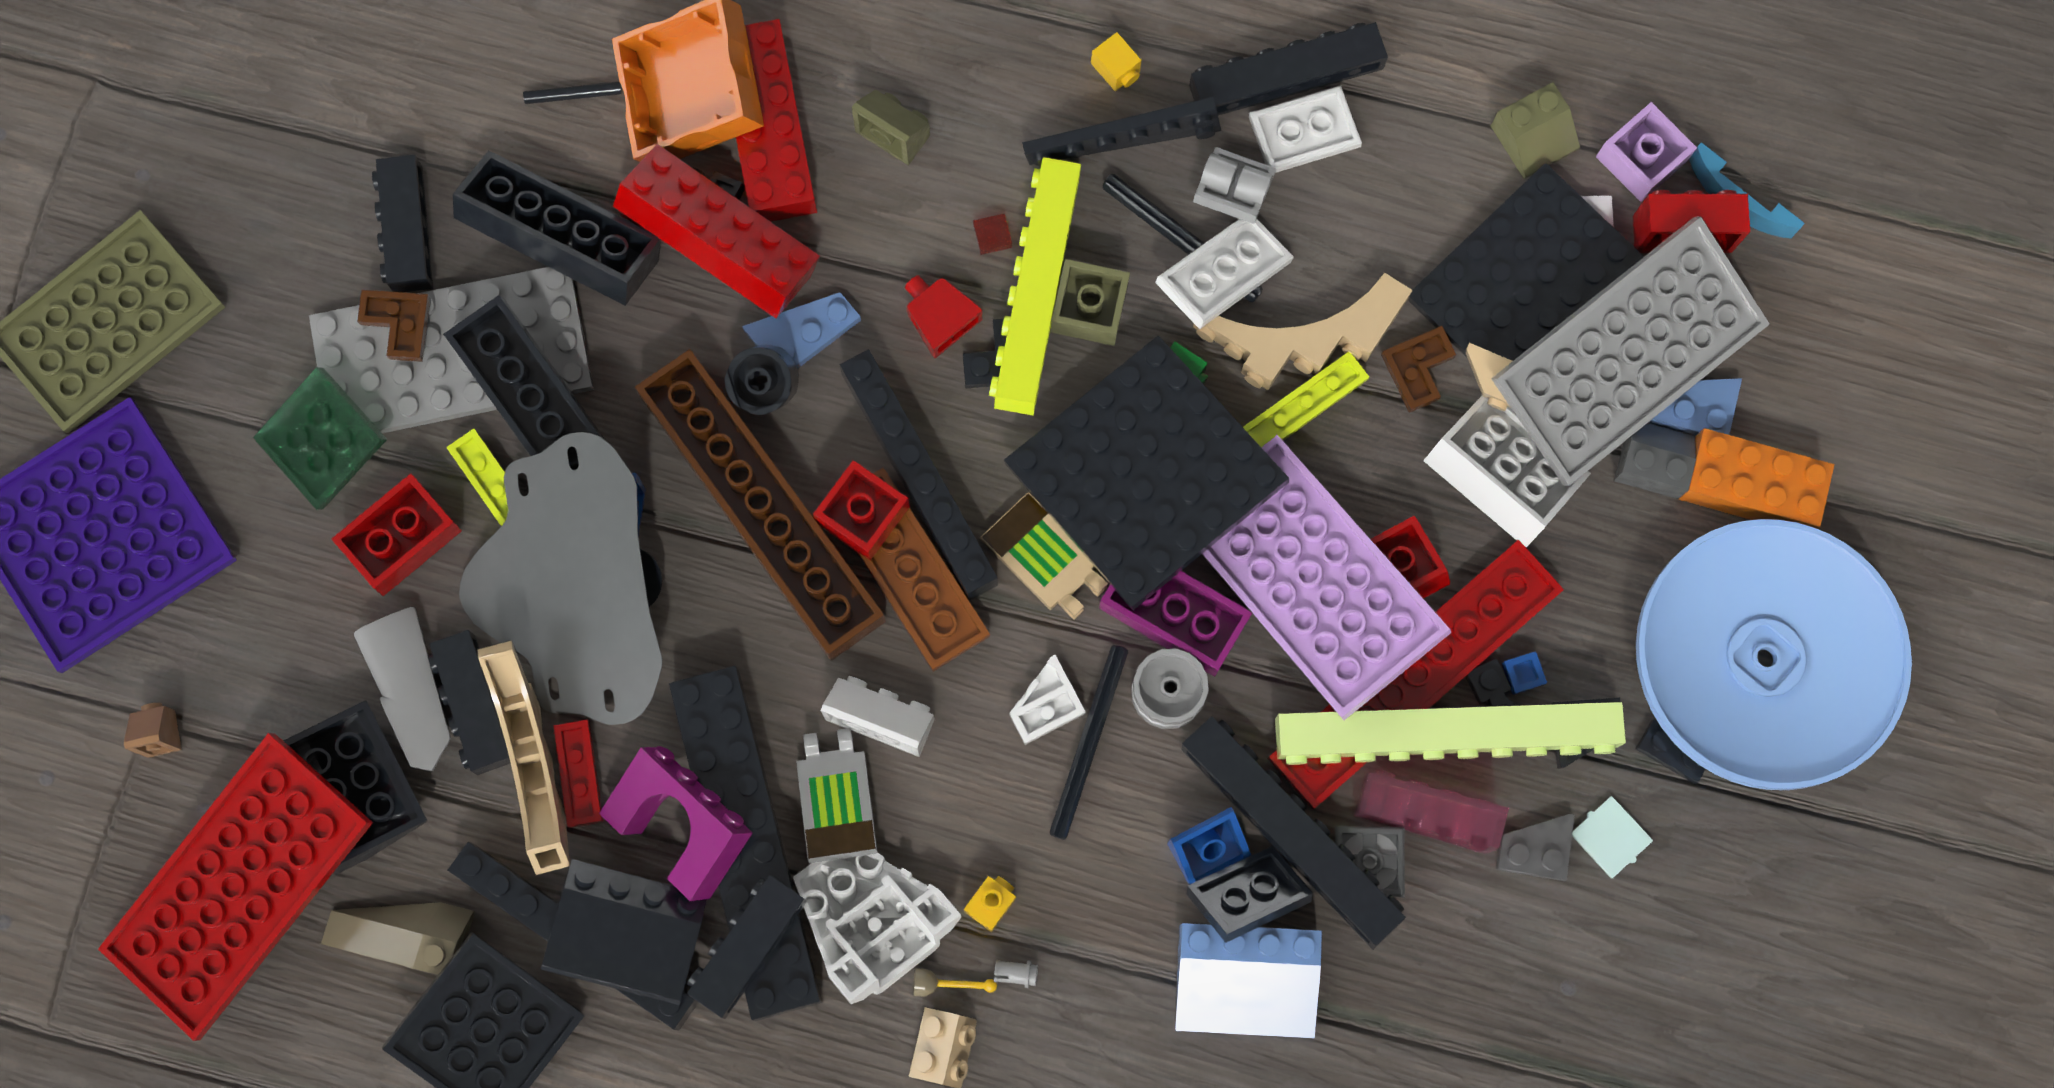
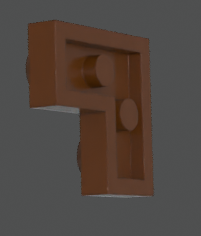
M361 290L357 322L363 326L390 327L386 354L390 360L423 362L431 298L428 294Z
M1443 326L1386 349L1381 353L1409 413L1436 402L1441 397L1428 369L1452 360L1456 356Z

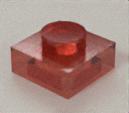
M1005 214L973 220L980 255L1012 248Z

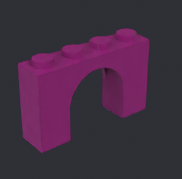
M662 746L641 747L599 814L621 835L642 834L661 803L669 796L676 798L687 811L691 832L687 848L667 880L689 901L710 899L753 832L743 824L744 820L740 815L728 810L720 803L721 799L715 792L705 789L697 781L698 778L694 772L674 760V754L670 750Z

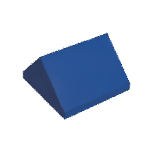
M1232 807L1171 838L1167 843L1188 884H1192L1252 856Z

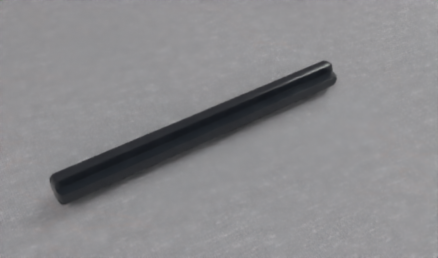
M1110 174L1105 179L1102 187L1103 190L1188 255L1204 244L1198 237L1117 175ZM1258 286L1244 298L1253 303L1261 295L1262 286Z
M1112 645L1050 829V835L1055 838L1065 840L1068 836L1128 655V650L1122 646Z

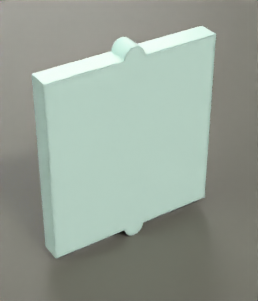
M1612 796L1594 812L1589 811L1587 818L1572 833V837L1611 879L1626 865L1635 863L1637 860L1636 856L1653 841Z

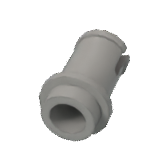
M996 960L994 982L1023 984L1025 988L1029 989V985L1036 986L1038 965H1033L1032 961H1027V964Z

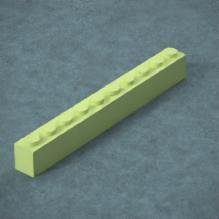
M1622 702L1355 711L1345 720L1337 712L1278 714L1275 718L1277 759H1286V764L1288 765L1306 764L1307 758H1320L1323 764L1340 763L1341 757H1355V762L1376 761V756H1389V761L1410 760V755L1423 754L1424 760L1444 759V754L1457 753L1458 759L1478 758V752H1492L1493 758L1512 757L1513 751H1526V756L1529 757L1547 755V750H1560V755L1581 754V749L1594 748V754H1611L1616 752L1615 748L1626 743Z

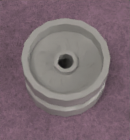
M1161 649L1148 655L1138 666L1131 686L1132 703L1138 715L1149 725L1161 729H1178L1190 723L1201 711L1209 691L1208 676L1202 664L1190 653L1179 649ZM1168 683L1174 685V693H1167L1164 686L1167 687Z

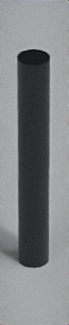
M618 81L523 91V98L525 104L611 96L622 94V87Z

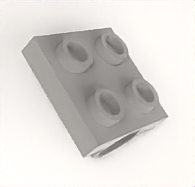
M1215 147L1214 152L1210 154L1193 202L1255 224L1275 176L1276 168Z

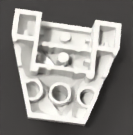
M879 853L811 863L793 877L799 895L807 900L804 910L809 919L828 976L850 1004L864 1000L872 993L877 995L885 991L932 954L940 946V939L947 935L961 919V914L938 888L931 884L927 886L912 877V873L906 869L901 868L900 870L886 862L884 856Z

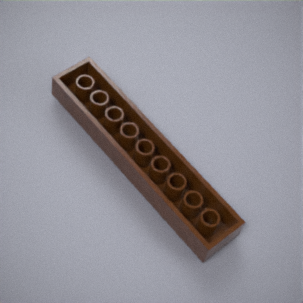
M690 349L635 386L642 401L830 661L886 622L883 612Z

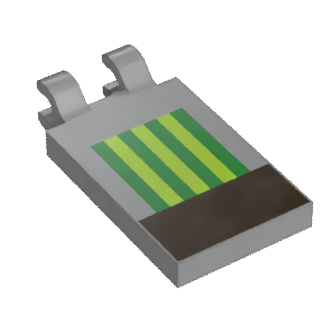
M851 728L837 730L840 750L821 753L817 733L803 735L806 760H799L796 763L809 863L878 853L865 752H854Z

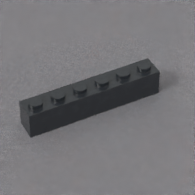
M1376 22L1367 25L1365 23H1357L1350 26L1346 31L1339 33L1328 31L1319 35L1317 39L1305 42V40L1300 39L1289 43L1281 49H1263L1256 56L1245 59L1241 56L1234 57L1225 64L1216 67L1212 65L1202 66L1196 69L1194 73H1191L1189 87L1194 101L1214 97L1219 116L1383 70L1388 55Z

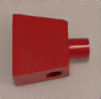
M917 275L904 287L914 298L906 306L907 314L934 358H937L983 320L982 309L944 278H940L929 287L920 275Z

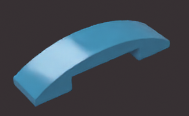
M1701 142L1689 158L1695 175L1708 194H1716L1723 190H1734L1737 194H1747L1720 173L1727 162ZM1748 195L1750 227L1770 235L1791 239L1805 224L1780 203L1770 212Z

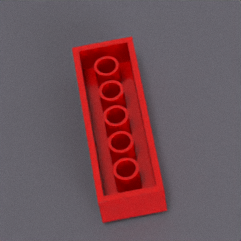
M780 19L745 25L764 123L763 127L736 137L748 205L770 222L817 213Z
M658 144L620 183L613 204L614 208L776 319L811 278L820 258V255Z

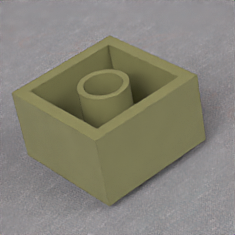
M1065 259L1051 320V333L1115 346L1130 272Z

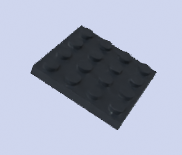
M471 932L384 1043L382 1050L435 1088H530L585 1015Z

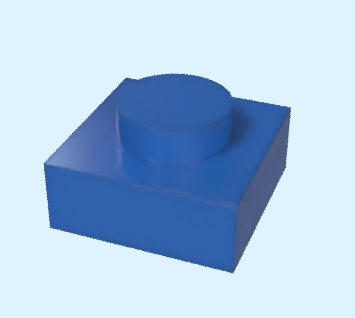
M1536 651L1501 663L1512 688L1513 695L1547 684Z

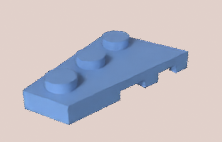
M841 292L782 312L777 319L770 316L742 326V328L756 346L773 345L783 348L792 357L798 369L859 323L861 317Z

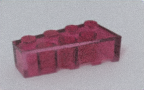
M1376 769L1375 773L1369 772L1364 777L1354 815L1392 827H1405V831L1488 854L1500 847L1509 808L1493 804L1489 801L1461 796L1460 793L1455 791L1430 788L1428 784L1418 780L1408 779V782L1395 779V774Z

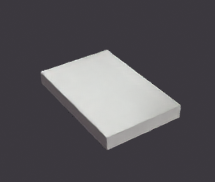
M1341 85L1249 113V120L1265 164L1276 168L1275 173L1361 147L1362 144Z

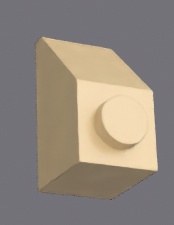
M1469 343L1466 355L1482 396L1488 398V405L1506 411L1507 407H1511L1491 378L1513 361Z

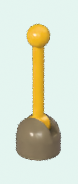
M915 968L913 996L924 997L931 995L937 987L984 989L986 992L992 993L997 989V983L993 979H987L985 982L938 980L931 970Z

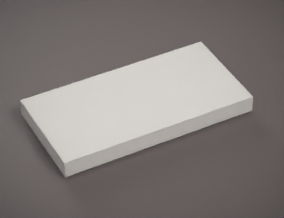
M1238 219L1159 275L1155 283L1201 329L1290 264L1294 256L1258 219H1256L1255 224Z

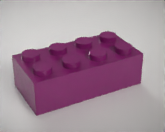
M1182 571L1134 610L1129 607L1111 585L1103 595L1099 605V609L1166 649H1179L1190 653L1202 664L1205 672L1214 677L1252 615V612Z

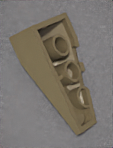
M442 902L331 910L321 944L438 975L467 939L475 911Z

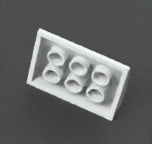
M1481 396L1442 437L1424 459V462L1514 539L1519 540L1527 547L1591 473L1587 471L1570 486L1563 485L1513 410L1509 407L1506 408V411L1496 409L1487 404L1488 398Z

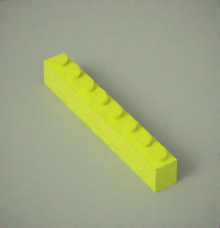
M1043 157L1041 168H1034L1031 187L1036 188L1035 198H1028L1025 217L1031 218L1029 227H1022L1019 246L1025 248L1023 257H1016L1013 274L1014 276H1019L1017 286L1010 287L1007 305L1013 306L1011 316L1004 317L1001 335L1007 336L1005 347H998L995 365L1001 366L999 377H992L989 396L995 397L994 409L1034 416L1051 329V320L1080 180L1081 164Z

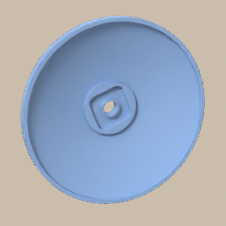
M1771 519L1742 521L1720 527L1694 540L1673 557L1656 577L1642 606L1637 625L1636 662L1639 679L1649 707L1661 728L1688 757L1700 766L1724 779L1748 787L1766 790L1803 789L1843 776L1861 765L1883 745L1898 722L1907 700L1912 670L1911 645L1902 611L1892 591L1876 569L1849 545L1826 532L1797 522ZM1759 650H1767L1771 653L1773 657L1771 667H1764L1758 662L1757 654Z

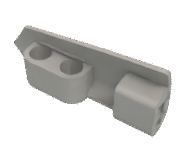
M409 607L361 627L355 631L354 637L382 695L380 697L382 707L410 767L434 771L451 737L433 671L428 660V653L418 615L414 607Z

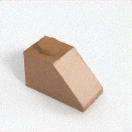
M150 703L141 706V711L130 713L124 738L125 749L147 758L182 750L175 710L163 706L162 703Z

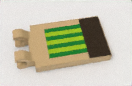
M1029 492L980 537V540L1049 610L1059 604L1073 620L1084 611V606L1072 596L1077 589L1085 584L1099 597L1108 588V583L1098 573L1093 571L1095 566Z

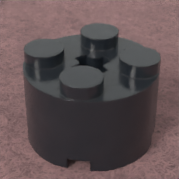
M758 345L740 352L732 360L725 376L726 391L732 402L749 413L756 415L767 414L786 405L797 393L799 383L798 369L792 357L783 348L773 345ZM766 375L768 381L765 384H758L756 377Z

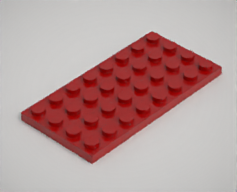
M268 733L98 950L193 1041L201 1040L373 822L275 733Z

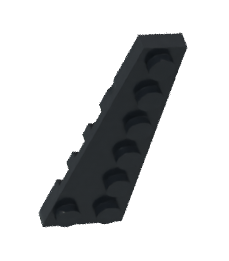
M1214 97L1034 139L1022 142L1029 165L1041 166L1043 157L1056 160L1073 159L1084 155L1196 136L1197 139H1207L1214 136L1215 132L1221 131Z

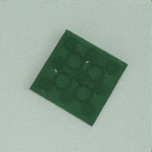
M316 367L253 437L316 510L324 509L387 441V438L322 367Z

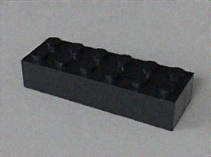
M489 150L453 193L454 219L624 306L627 305L659 262L661 239L651 232Z
M498 295L443 334L530 456L542 453L562 436L576 432L592 433L606 441L509 304L501 296ZM571 446L568 449V459L572 470H576L579 467L577 450Z

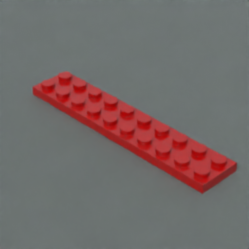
M1517 540L1435 612L1450 628L1451 633L1356 711L1429 709L1564 589L1530 551ZM1329 704V705H1328L1327 707H1325L1321 712H1336V711H1335V710L1332 708V706ZM1277 750L1267 758L1312 810L1367 763L1355 762V757H1341L1340 763L1323 764L1320 758H1307L1306 764L1288 765L1286 764V759H1277Z

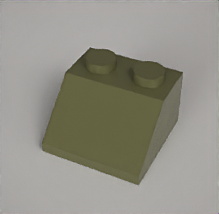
M1553 82L1498 111L1491 124L1492 130L1524 179L1533 175L1545 163L1551 165L1580 148L1570 107Z
M875 89L856 101L852 106L855 132L908 166L930 137L928 119L916 110L909 111L901 106V102L890 93L882 94Z

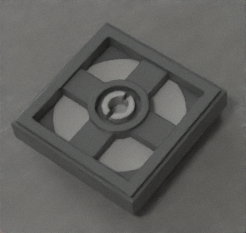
M1335 826V844L1337 846L1343 844L1351 851L1355 857L1353 863L1361 871L1367 869L1376 877L1380 883L1377 888L1386 897L1391 894L1396 898H1404L1405 827Z

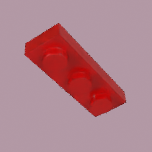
M582 720L553 725L567 827L572 828L603 822V817L599 814L602 807L590 721Z

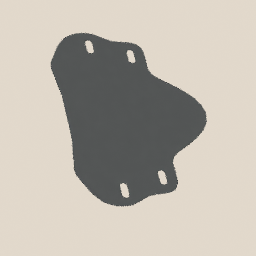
M586 432L571 433L559 438L542 453L518 459L508 465L504 475L508 506L507 519L477 551L466 566L460 581L459 598L464 611L476 626L501 643L512 641L515 650L528 659L533 671L537 700L545 711L557 714H582L609 725L624 724L643 714L653 698L662 669V655L649 611L640 554L637 485L634 476L615 448L602 437ZM571 446L577 450L579 467L576 470H572L569 466L568 449ZM519 473H525L527 476L529 493L526 496L521 495L519 490ZM551 677H555L558 681L560 695L557 700H553L550 696L548 682ZM606 689H610L613 692L615 710L613 712H608L605 706L604 691Z

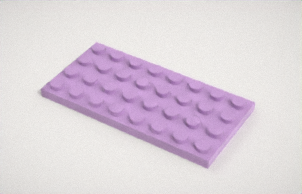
M1276 435L1261 448L1289 477V483L1207 549L1203 556L1338 715L1345 720L1451 633V630L1282 439Z

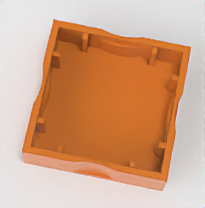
M704 0L680 10L677 14L666 20L646 24L612 39L619 82L625 95L626 122L634 160L640 162L656 144L681 159L764 126L742 8L738 3L732 0Z

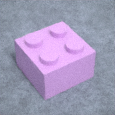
M1650 102L1604 143L1596 158L1642 202L1648 194L1654 192L1689 160L1697 147Z

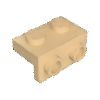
M925 1007L909 1077L961 1088L968 1072L967 1062L971 1045L976 1037V1019Z

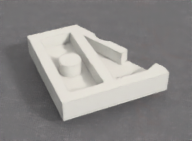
M1053 655L1009 715L1026 745L1084 715L1086 712L1056 655Z

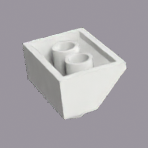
M848 676L847 681L841 678L837 679L821 708L826 721L844 728H851L854 732L920 757L935 720L934 715L929 713L930 707L916 701H911L910 705L897 701L899 697L897 694L880 688L878 693L866 688V682L852 676Z

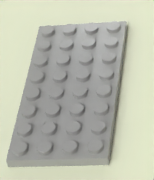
M1693 217L1491 379L1562 484L1570 486L1770 323L1701 217Z
M550 267L417 293L428 294L431 298L423 362L390 360L386 356L390 327L360 325L357 322L359 305L309 315L328 436L332 443L497 410L443 334L498 295L509 304L572 394L594 390L574 280Z

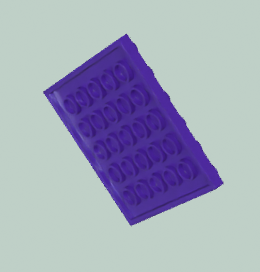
M131 397L0 479V580L57 672L64 673L237 561L137 403Z

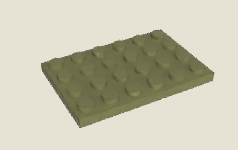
M139 210L0 321V357L66 434H70L216 316L225 306L147 216Z

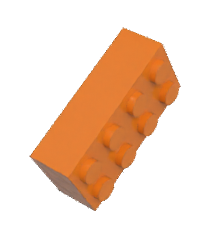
M1703 428L1695 436L1696 462L1689 490L1678 500L1750 520H1784L1797 522L1816 529L1820 528L1835 464Z

